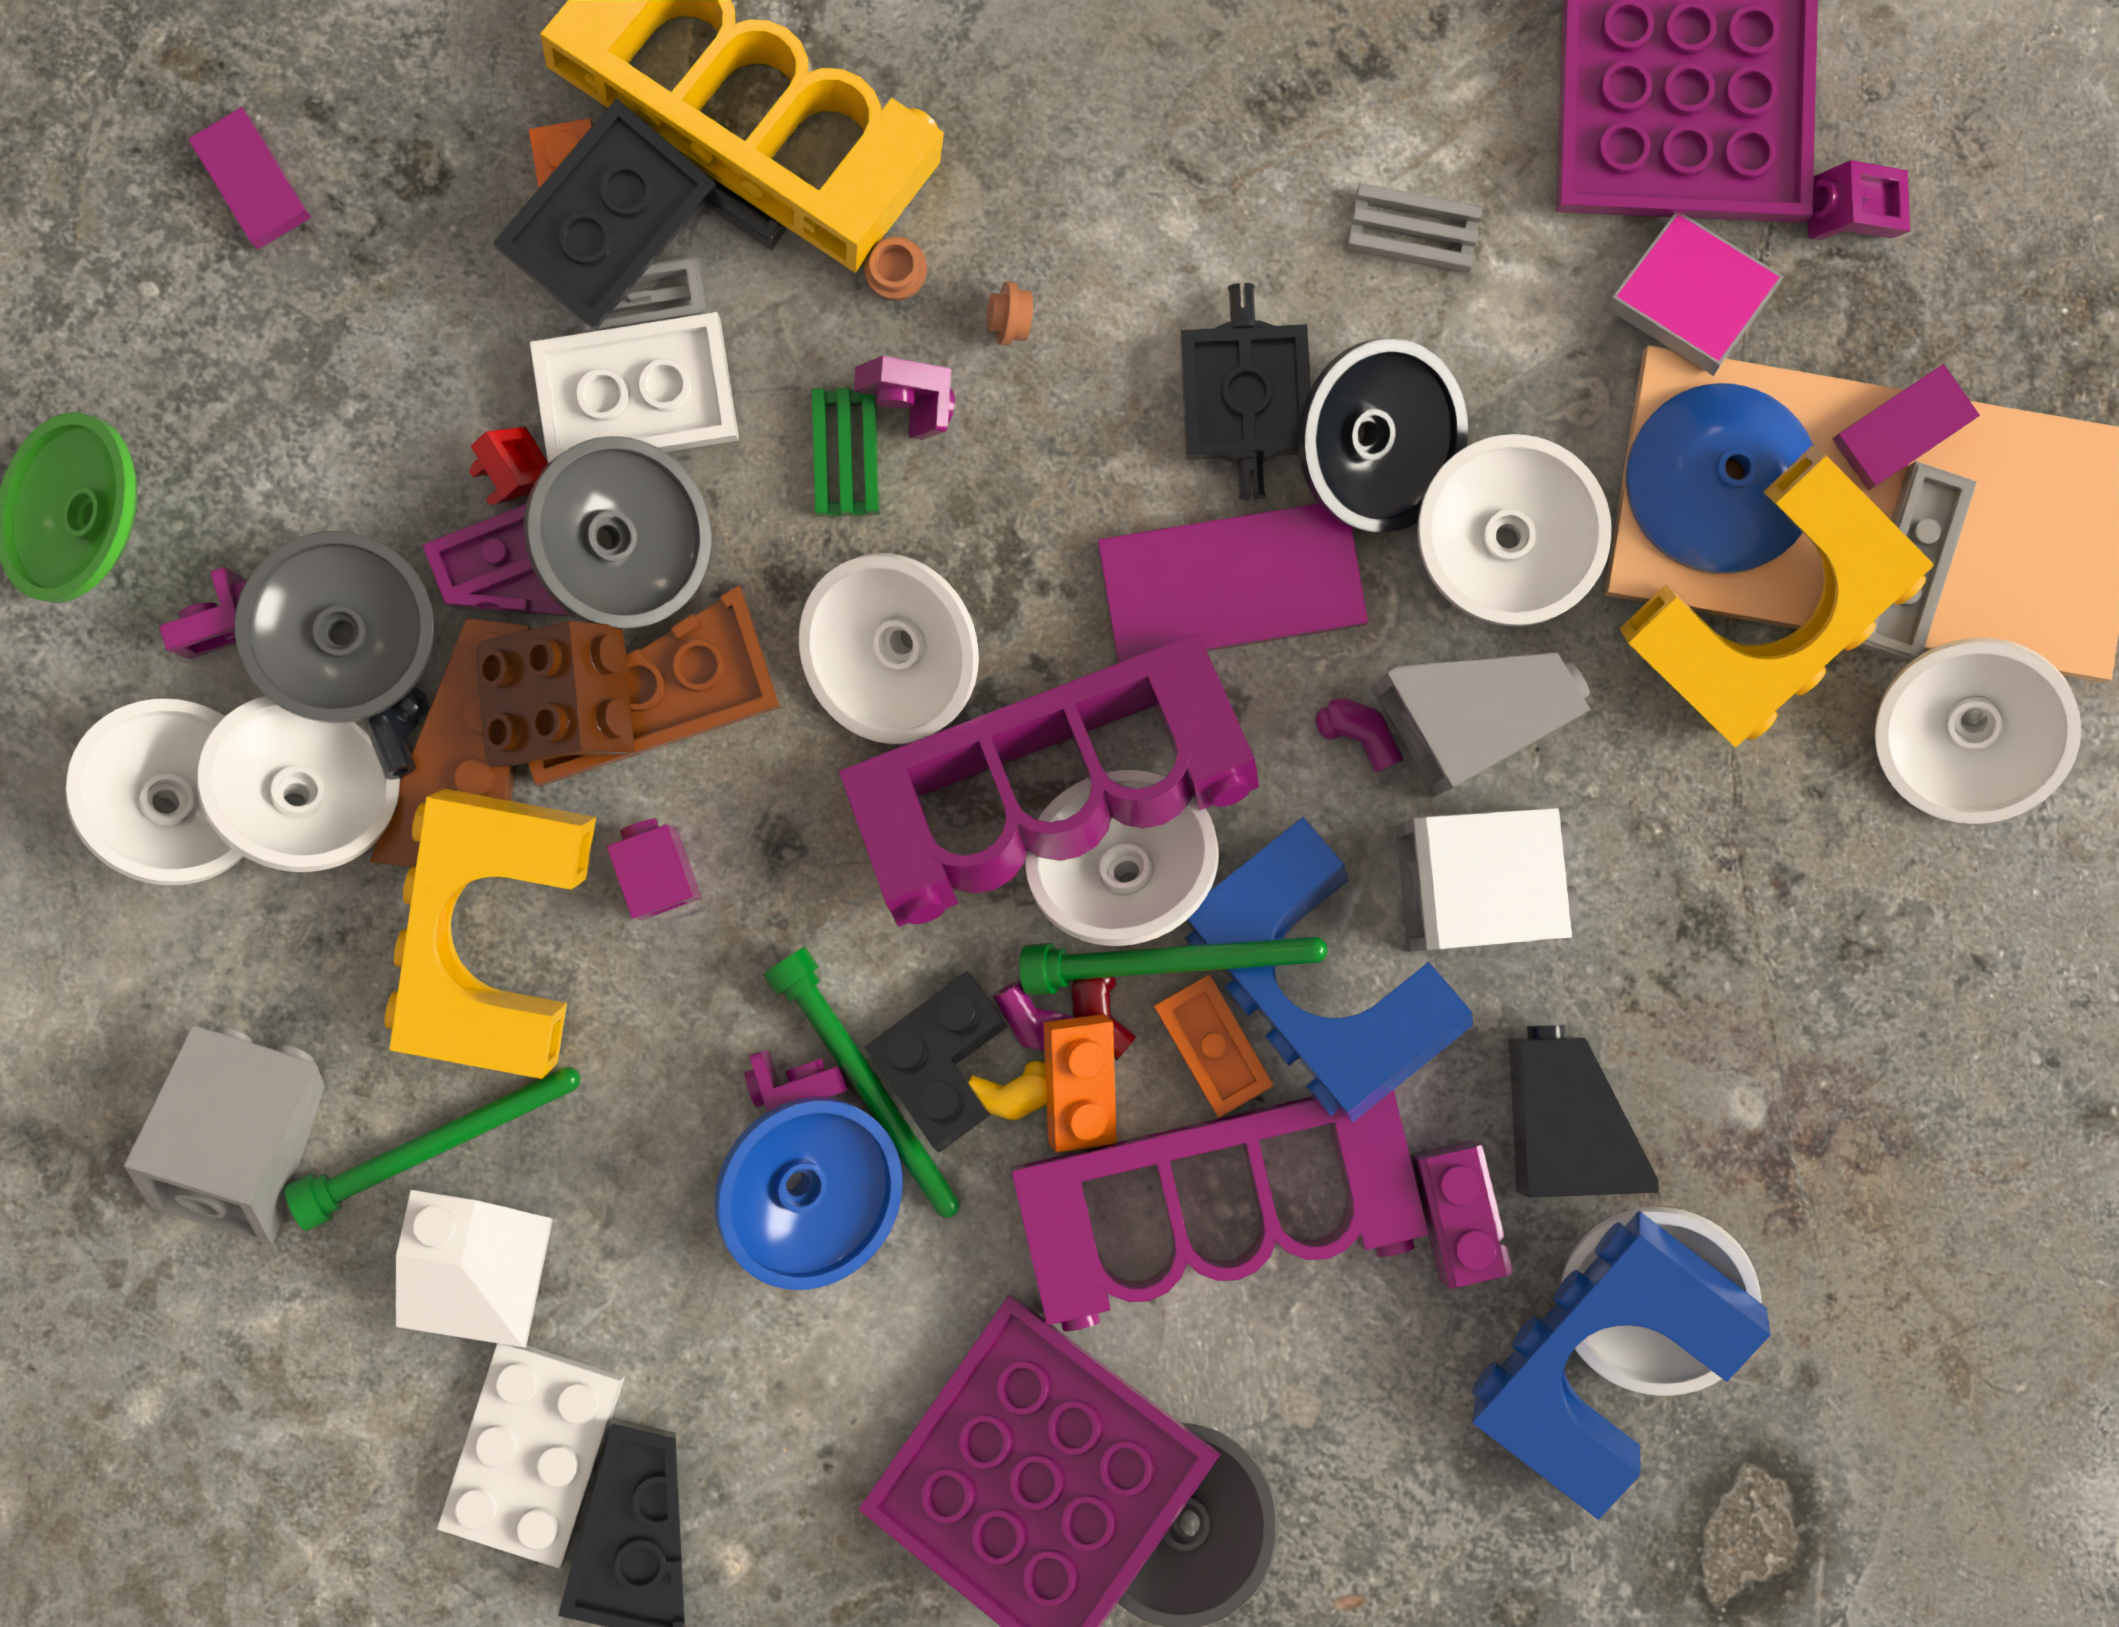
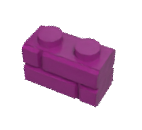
M1470 1140L1410 1154L1439 1281L1451 1289L1513 1274L1507 1246L1500 1243L1504 1233L1483 1146Z

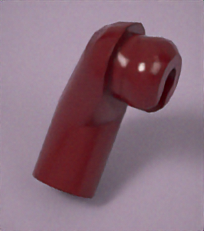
M1116 978L1074 980L1071 986L1073 1018L1105 1014L1113 1021L1114 1059L1117 1061L1137 1036L1111 1015L1110 992L1116 986Z

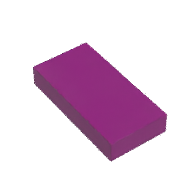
M242 107L188 138L243 231L258 250L312 218L250 115Z
M1943 363L1832 439L1869 491L1978 418L1980 414Z

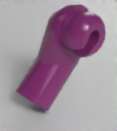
M1020 980L1006 985L993 995L1017 1041L1029 1049L1044 1052L1043 1022L1073 1018L1065 1013L1036 1008L1029 995L1025 993Z

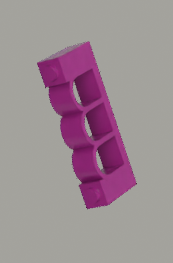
M1199 632L839 770L884 901L898 927L908 923L924 924L941 916L946 908L957 905L958 901L953 889L976 894L999 888L1012 880L1025 862L1028 850L1040 858L1057 861L1084 855L1095 848L1106 835L1111 818L1123 825L1138 828L1164 825L1180 815L1192 800V797H1194L1200 811L1213 805L1218 807L1233 805L1244 799L1250 791L1259 788L1255 758ZM1155 706L1176 755L1175 765L1165 779L1153 786L1140 789L1122 787L1110 780L1102 769L1087 732ZM1072 738L1092 785L1089 798L1079 812L1065 820L1055 822L1036 820L1024 813L1017 803L1002 764ZM990 769L1005 809L1006 821L1003 832L992 846L980 853L965 856L949 853L937 845L919 796Z
M1394 1090L1353 1123L1348 1120L1341 1110L1330 1116L1314 1096H1309L1118 1141L1116 1144L1097 1146L1012 1167L1011 1171L1047 1325L1061 1322L1064 1332L1080 1330L1099 1324V1313L1111 1311L1108 1294L1127 1302H1148L1168 1293L1182 1278L1187 1263L1200 1275L1216 1281H1235L1257 1272L1271 1257L1276 1242L1287 1253L1306 1260L1329 1259L1346 1251L1356 1239L1363 1249L1375 1248L1377 1257H1386L1415 1249L1413 1239L1429 1235ZM1329 1124L1346 1193V1210L1341 1223L1331 1234L1318 1240H1301L1288 1235L1279 1223L1259 1140ZM1243 1144L1258 1207L1260 1229L1255 1243L1245 1254L1232 1260L1216 1261L1202 1256L1190 1244L1170 1161ZM1156 1164L1172 1231L1173 1250L1167 1265L1157 1275L1144 1281H1127L1110 1272L1100 1258L1082 1182Z

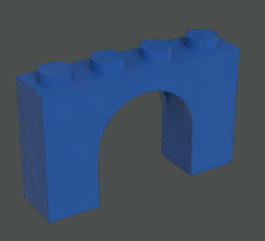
M1302 817L1208 893L1199 908L1186 920L1192 932L1184 939L1189 946L1284 939L1289 930L1299 920L1349 881L1345 865L1307 820ZM1427 962L1371 1008L1359 1014L1342 1018L1320 1017L1294 1005L1278 987L1276 966L1224 969L1232 978L1224 987L1237 1005L1248 1017L1256 1010L1261 1013L1273 1028L1265 1037L1288 1066L1299 1059L1314 1077L1306 1087L1322 1108L1330 1116L1341 1110L1351 1123L1356 1121L1473 1026L1472 1011L1430 962Z
M1638 1211L1626 1226L1617 1222L1604 1234L1595 1249V1254L1598 1257L1583 1274L1576 1269L1564 1279L1553 1297V1301L1556 1303L1542 1320L1533 1316L1523 1325L1512 1343V1348L1515 1349L1501 1366L1496 1362L1489 1364L1480 1374L1471 1391L1475 1396L1472 1423L1598 1520L1641 1475L1640 1444L1587 1405L1571 1387L1564 1367L1576 1346L1588 1336L1606 1328L1615 1326L1643 1327L1666 1336L1724 1381L1728 1382L1771 1336L1767 1307L1641 1211Z

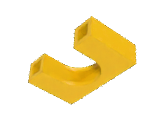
M1814 446L1806 450L1763 491L1810 539L1821 558L1824 572L1822 594L1814 612L1799 629L1783 639L1766 644L1750 645L1731 641L1710 628L1667 584L1619 628L1628 644L1735 748L1746 738L1753 740L1766 732L1777 718V713L1775 712L1794 694L1800 696L1814 688L1826 673L1824 666L1843 649L1849 651L1863 643L1875 629L1876 624L1874 620L1893 603L1900 605L1912 598L1926 581L1924 575L1934 566L1912 541L1824 453Z
M443 789L427 796L426 803H421L418 806L412 826V838L414 841L420 842L417 864L409 869L403 887V902L410 905L407 929L400 931L394 949V965L401 968L398 991H393L389 997L384 1018L385 1028L392 1030L390 1051L543 1079L558 1064L567 1003L495 989L478 980L466 969L457 955L452 940L451 920L460 894L470 882L476 879L505 877L570 890L587 879L596 823L595 816L450 789Z

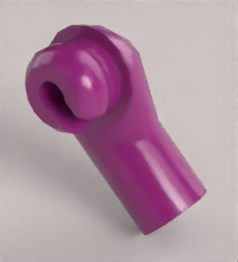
M1343 697L1332 699L1328 707H1323L1316 713L1315 724L1319 733L1328 740L1344 735L1345 737L1360 741L1375 773L1404 760L1383 715L1377 709Z

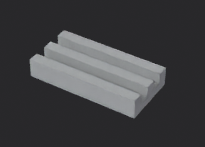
M1360 183L1357 190L1346 250L1469 273L1473 263V250L1477 242L1479 232L1477 229L1483 207ZM1369 205L1462 223L1464 228L1369 210L1367 207ZM1364 225L1461 245L1459 252L1363 234Z
M698 256L653 262L636 284L687 276L688 285L626 294L611 313L691 300L692 305L608 318L603 321L596 331L707 314L705 288L702 283V269ZM580 319L582 333L594 332L593 329Z

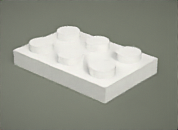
M717 312L530 342L548 464L559 454L574 445L605 436L634 438L654 445L664 452L739 441L721 319Z
M497 1344L437 1530L560 1569L566 1561L625 1376L526 1345V1348Z

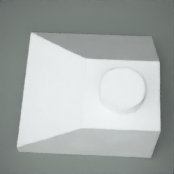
M411 1190L396 1252V1327L526 1348L553 1219L477 1200Z

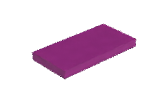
M1319 503L1098 539L1097 544L1117 663L1198 632L1206 650L1213 651L1366 626L1368 623L1352 527L1332 517Z

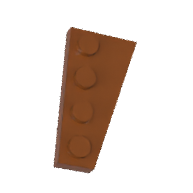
M738 585L720 597L721 600L697 615L692 614L671 627L670 632L641 650L636 649L626 655L635 753L619 756L567 755L530 762L528 764L535 785L542 787L781 708L741 586Z
M466 618L412 753L416 769L402 778L393 817L387 829L377 841L369 862L405 867L416 866L420 842L414 841L412 838L414 816L418 806L421 803H426V797L436 792L450 789L503 800H512L516 765L491 767L485 759L476 647L482 640L533 629L529 625Z

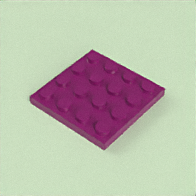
M1563 0L1556 212L1672 217L1674 214H1684L1689 218L1806 223L1813 216L1818 0Z
M1008 1295L858 1510L1000 1627H1101L1221 1454L1055 1326L1047 1325L1043 1317L1017 1297Z

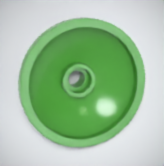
M80 412L56 415L40 424L31 432L18 448L7 468L0 488V562L11 583L28 597L51 603H63L79 598L94 588L110 573L126 548L137 510V478L126 443L117 430L108 422Z

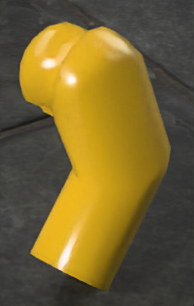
M1035 1060L1027 1063L1023 1075L1006 1085L973 1075L970 1077V1085L992 1115L1008 1120H1019L1046 1106L1047 1085L1044 1061Z

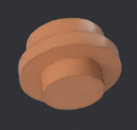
M889 237L881 240L865 260L864 272L868 285L878 296L887 300L900 301L912 297L922 288L927 277V263L922 250L914 242L903 237Z
M1005 281L1000 293H991L987 306L986 325L988 331L996 332V339L999 345L1010 346L1013 340H1027L1033 316L1032 292L1030 290L1018 289L1016 282Z

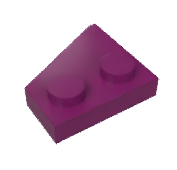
M526 504L422 545L443 600L450 607L575 617L552 599L543 588L531 566L524 538Z

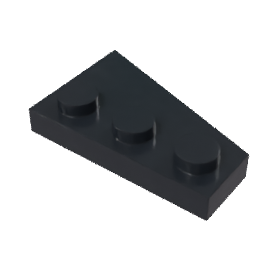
M612 1419L558 1616L605 1627H685L676 1433L620 1419Z

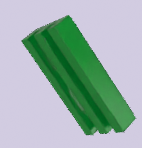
M849 387L837 388V391L812 388L816 516L880 515L876 396L854 392ZM851 405H862L865 501L854 502ZM827 406H837L840 502H830Z

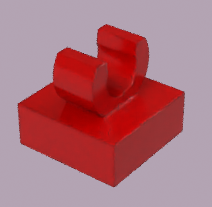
M527 427L486 431L471 445L478 459L472 463L469 470L473 478L488 475L496 487V490L486 498L489 505L507 503L515 500L517 497L530 495L535 481L548 465V461Z

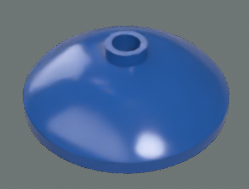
M1717 383L1683 391L1662 404L1647 419L1631 446L1626 467V490L1633 516L1646 538L1661 553L1687 568L1711 574H1733L1760 567L1784 553L1803 533L1763 491L1806 450L1813 446L1812 441L1801 422L1786 406L1757 389L1737 384ZM1727 460H1736L1742 465L1744 476L1741 480L1733 479L1726 473L1725 464Z
M826 1097L802 1098L787 1102L766 1112L738 1137L729 1150L718 1175L714 1208L716 1224L724 1246L735 1261L750 1275L774 1287L789 1290H808L827 1286L844 1279L862 1267L878 1251L888 1237L896 1220L902 1197L903 1177L895 1145L885 1129L873 1117L860 1108L838 1099ZM796 1172H801L799 1184L792 1189H787L786 1184L789 1177Z

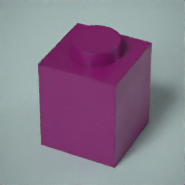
M656 818L648 819L621 829L620 834L623 840L606 846L632 919L646 920L702 899L678 828L669 824L659 827Z

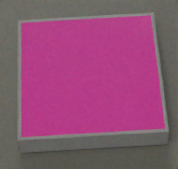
M1674 214L1612 296L1606 309L1714 376L1776 291L1784 276L1688 216Z

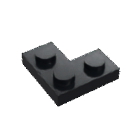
M967 971L864 1047L931 1146L940 1153L991 1115L956 1064L1008 1026L975 979Z

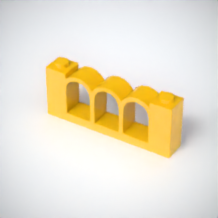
M568 0L540 33L547 68L607 108L616 98L619 99L704 173L854 273L858 271L940 164L944 132L938 129V126L928 114L917 108L908 109L893 98L889 100L881 111V105L875 91L860 76L846 70L820 68L808 72V57L801 41L789 29L769 20L749 19L736 23L735 8L731 0ZM682 16L696 17L708 22L718 31L716 38L672 92L628 64L655 30L666 21ZM750 64H766L780 70L791 83L746 141L700 112L726 78L735 70ZM822 111L839 112L851 117L862 128L864 133L820 190H817L772 160L798 125L810 115Z

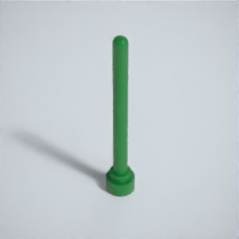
M1319 937L1068 954L1064 948L1056 949L1053 943L1027 944L1023 946L1020 953L1019 972L1022 987L1027 995H1046L1057 993L1059 987H1066L1070 980L1319 963L1327 956L1328 948L1325 941Z
M806 946L762 974L776 996L783 993L789 1003L795 999L873 1118L890 1136L899 1157L937 1214L944 1218L955 1216L960 1208L959 1199L816 986L821 982L815 973L819 966Z
M564 1067L545 1076L543 1079H538L330 1178L327 1174L316 1177L311 1173L284 1187L288 1207L294 1219L304 1231L312 1230L333 1219V1212L342 1208L341 1201L573 1092L580 1085V1074L572 1067Z

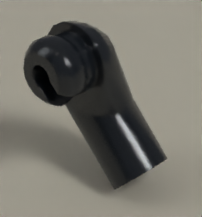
M413 687L392 707L372 716L367 724L368 735L385 778L389 780L405 777L416 769L406 738L418 724L419 718L427 713L429 706L426 695L417 687Z

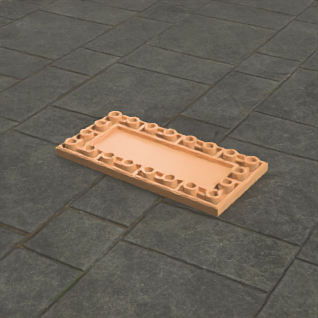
M1648 345L1643 350L1604 596L1646 603L1667 584L1695 612L1799 629L1814 612L1822 594L1824 572L1817 549L1804 533L1784 553L1760 567L1740 573L1711 574L1687 568L1666 557L1646 538L1631 511L1626 490L1627 461L1635 437L1647 419L1662 404L1683 391L1707 384H1737L1764 392L1786 406L1801 422L1813 446L1824 453L1890 520L1907 468L1915 461L1977 481L1926 640L1924 652L1942 644L1961 639L1995 638L2011 641L2037 652L2052 663L2063 676L2096 682L2112 680L2119 634L2118 426L1971 401L1980 414L1978 418L1868 491L1832 438L1904 389L1726 359L1715 375L1712 376L1671 349ZM1736 460L1726 461V473L1733 479L1741 480L1744 476L1742 465Z

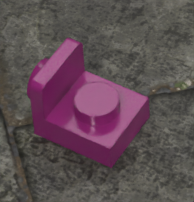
M1850 160L1815 175L1813 182V216L1807 221L1809 238L1823 240L1843 231L1892 239L1910 232L1908 170Z
M883 355L855 367L854 392L875 395L876 404L880 406L910 408L909 438L923 440L946 432L955 408V395L950 388L951 368Z
M225 567L212 570L211 576L220 606L217 607V604L213 602L191 605L178 612L180 619L159 625L166 650L187 659H192L235 645L236 609L239 597L248 579L244 580L242 576Z
M760 1051L749 1055L753 1069L744 1072L746 1085L754 1106L759 1108L765 1105L767 1112L790 1101L810 1097L829 1098L849 1091L841 1068L834 1067L825 1070L822 1059L785 1071L789 1083L780 1085L769 1051Z

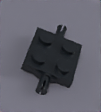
M1240 283L1228 286L1231 322L1224 323L1213 329L1181 330L1180 334L1186 460L1224 459L1238 463L1239 499L1250 500V475L1253 478V499L1258 500L1266 497L1263 461L1270 460L1276 456L1299 455L1300 419L1308 393L1311 390L1307 324L1275 326L1260 320L1256 321L1255 285L1252 283H1244L1242 290L1243 308L1241 307Z

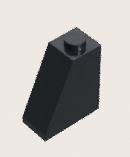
M1566 1025L1527 1026V1038L1509 1039L1516 1192L1528 1198L1659 1193L1658 1178L1586 1038L1566 1037Z

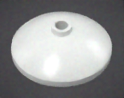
M1508 434L1475 442L1459 451L1443 465L1433 478L1423 497L1418 517L1417 535L1425 569L1434 585L1450 603L1469 616L1490 624L1528 626L1553 619L1566 612L1591 590L1600 577L1608 558L1612 526L1604 492L1595 476L1579 458L1562 446L1549 440L1529 435ZM1507 528L1515 534L1516 545L1514 548L1507 549L1498 544L1496 540L1498 529Z
M876 553L856 557L835 567L817 583L808 597L802 612L799 627V651L804 674L814 695L824 709L838 723L851 732L880 743L906 744L915 742L937 733L950 724L968 702L975 686L979 663L978 643L974 625L963 601L945 579L928 566L914 559L896 554ZM902 630L910 635L913 642L912 649L903 644L901 640Z
M1995 638L1956 640L1932 648L1908 663L1888 686L1880 702L1875 723L1877 755L1886 777L1897 792L1921 811L1943 820L1967 824H1983L2006 820L2023 814L2046 800L2069 774L2076 760L2081 740L2080 712L2075 696L2064 676L2052 663L2037 652L2023 645ZM1971 709H1979L1986 714L1984 719L1977 724H1967L1961 720L1963 714Z
M267 696L251 700L230 712L210 733L200 755L197 788L201 807L211 827L236 852L251 861L270 868L290 872H313L343 865L362 855L379 840L393 817L399 796L400 778L395 780L385 778L368 735V718L347 723L317 722L294 715L275 704ZM290 794H298L304 797L307 803L301 806H293L287 803L284 797Z
M150 699L128 704L114 710L100 719L86 732L78 743L68 767L65 796L69 817L75 831L86 847L100 861L120 874L142 882L158 885H185L215 877L234 866L244 857L228 846L214 831L203 812L198 796L197 773L200 755L210 733L225 717L224 715L209 707L190 701ZM158 798H167L175 804L176 810L172 813L164 814L157 811L152 802Z
M1139 770L1106 772L1110 780L1122 787L1134 789L1153 786L1166 778L1160 774ZM1089 778L1074 784L1057 796L1046 807L1038 820L1055 822L1065 820L1079 812L1090 795L1092 785ZM1192 797V800L1182 813L1164 825L1138 828L1123 825L1111 818L1109 830L1100 843L1077 858L1057 861L1040 858L1028 850L1025 858L1026 875L1038 907L1063 932L1082 941L1098 945H1133L1158 938L1172 931L1199 908L1208 895L1216 876L1219 859L1218 841L1209 813L1206 808L1199 811L1196 801ZM1124 874H1138L1137 878L1130 882H1119V879Z
M1668 1207L1632 1209L1614 1215L1596 1225L1578 1242L1571 1252L1561 1279L1562 1283L1576 1269L1583 1274L1598 1257L1595 1254V1249L1604 1234L1617 1222L1626 1226L1634 1215L1641 1211L1762 1304L1756 1272L1749 1257L1739 1243L1720 1226L1710 1220L1685 1210ZM1615 1326L1606 1328L1588 1336L1575 1348L1580 1357L1599 1375L1618 1386L1638 1393L1658 1396L1688 1394L1709 1387L1722 1380V1378L1675 1342L1656 1331L1643 1327Z

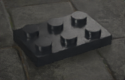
M616 98L495 239L493 244L500 253L591 329L596 331L714 192L716 182Z

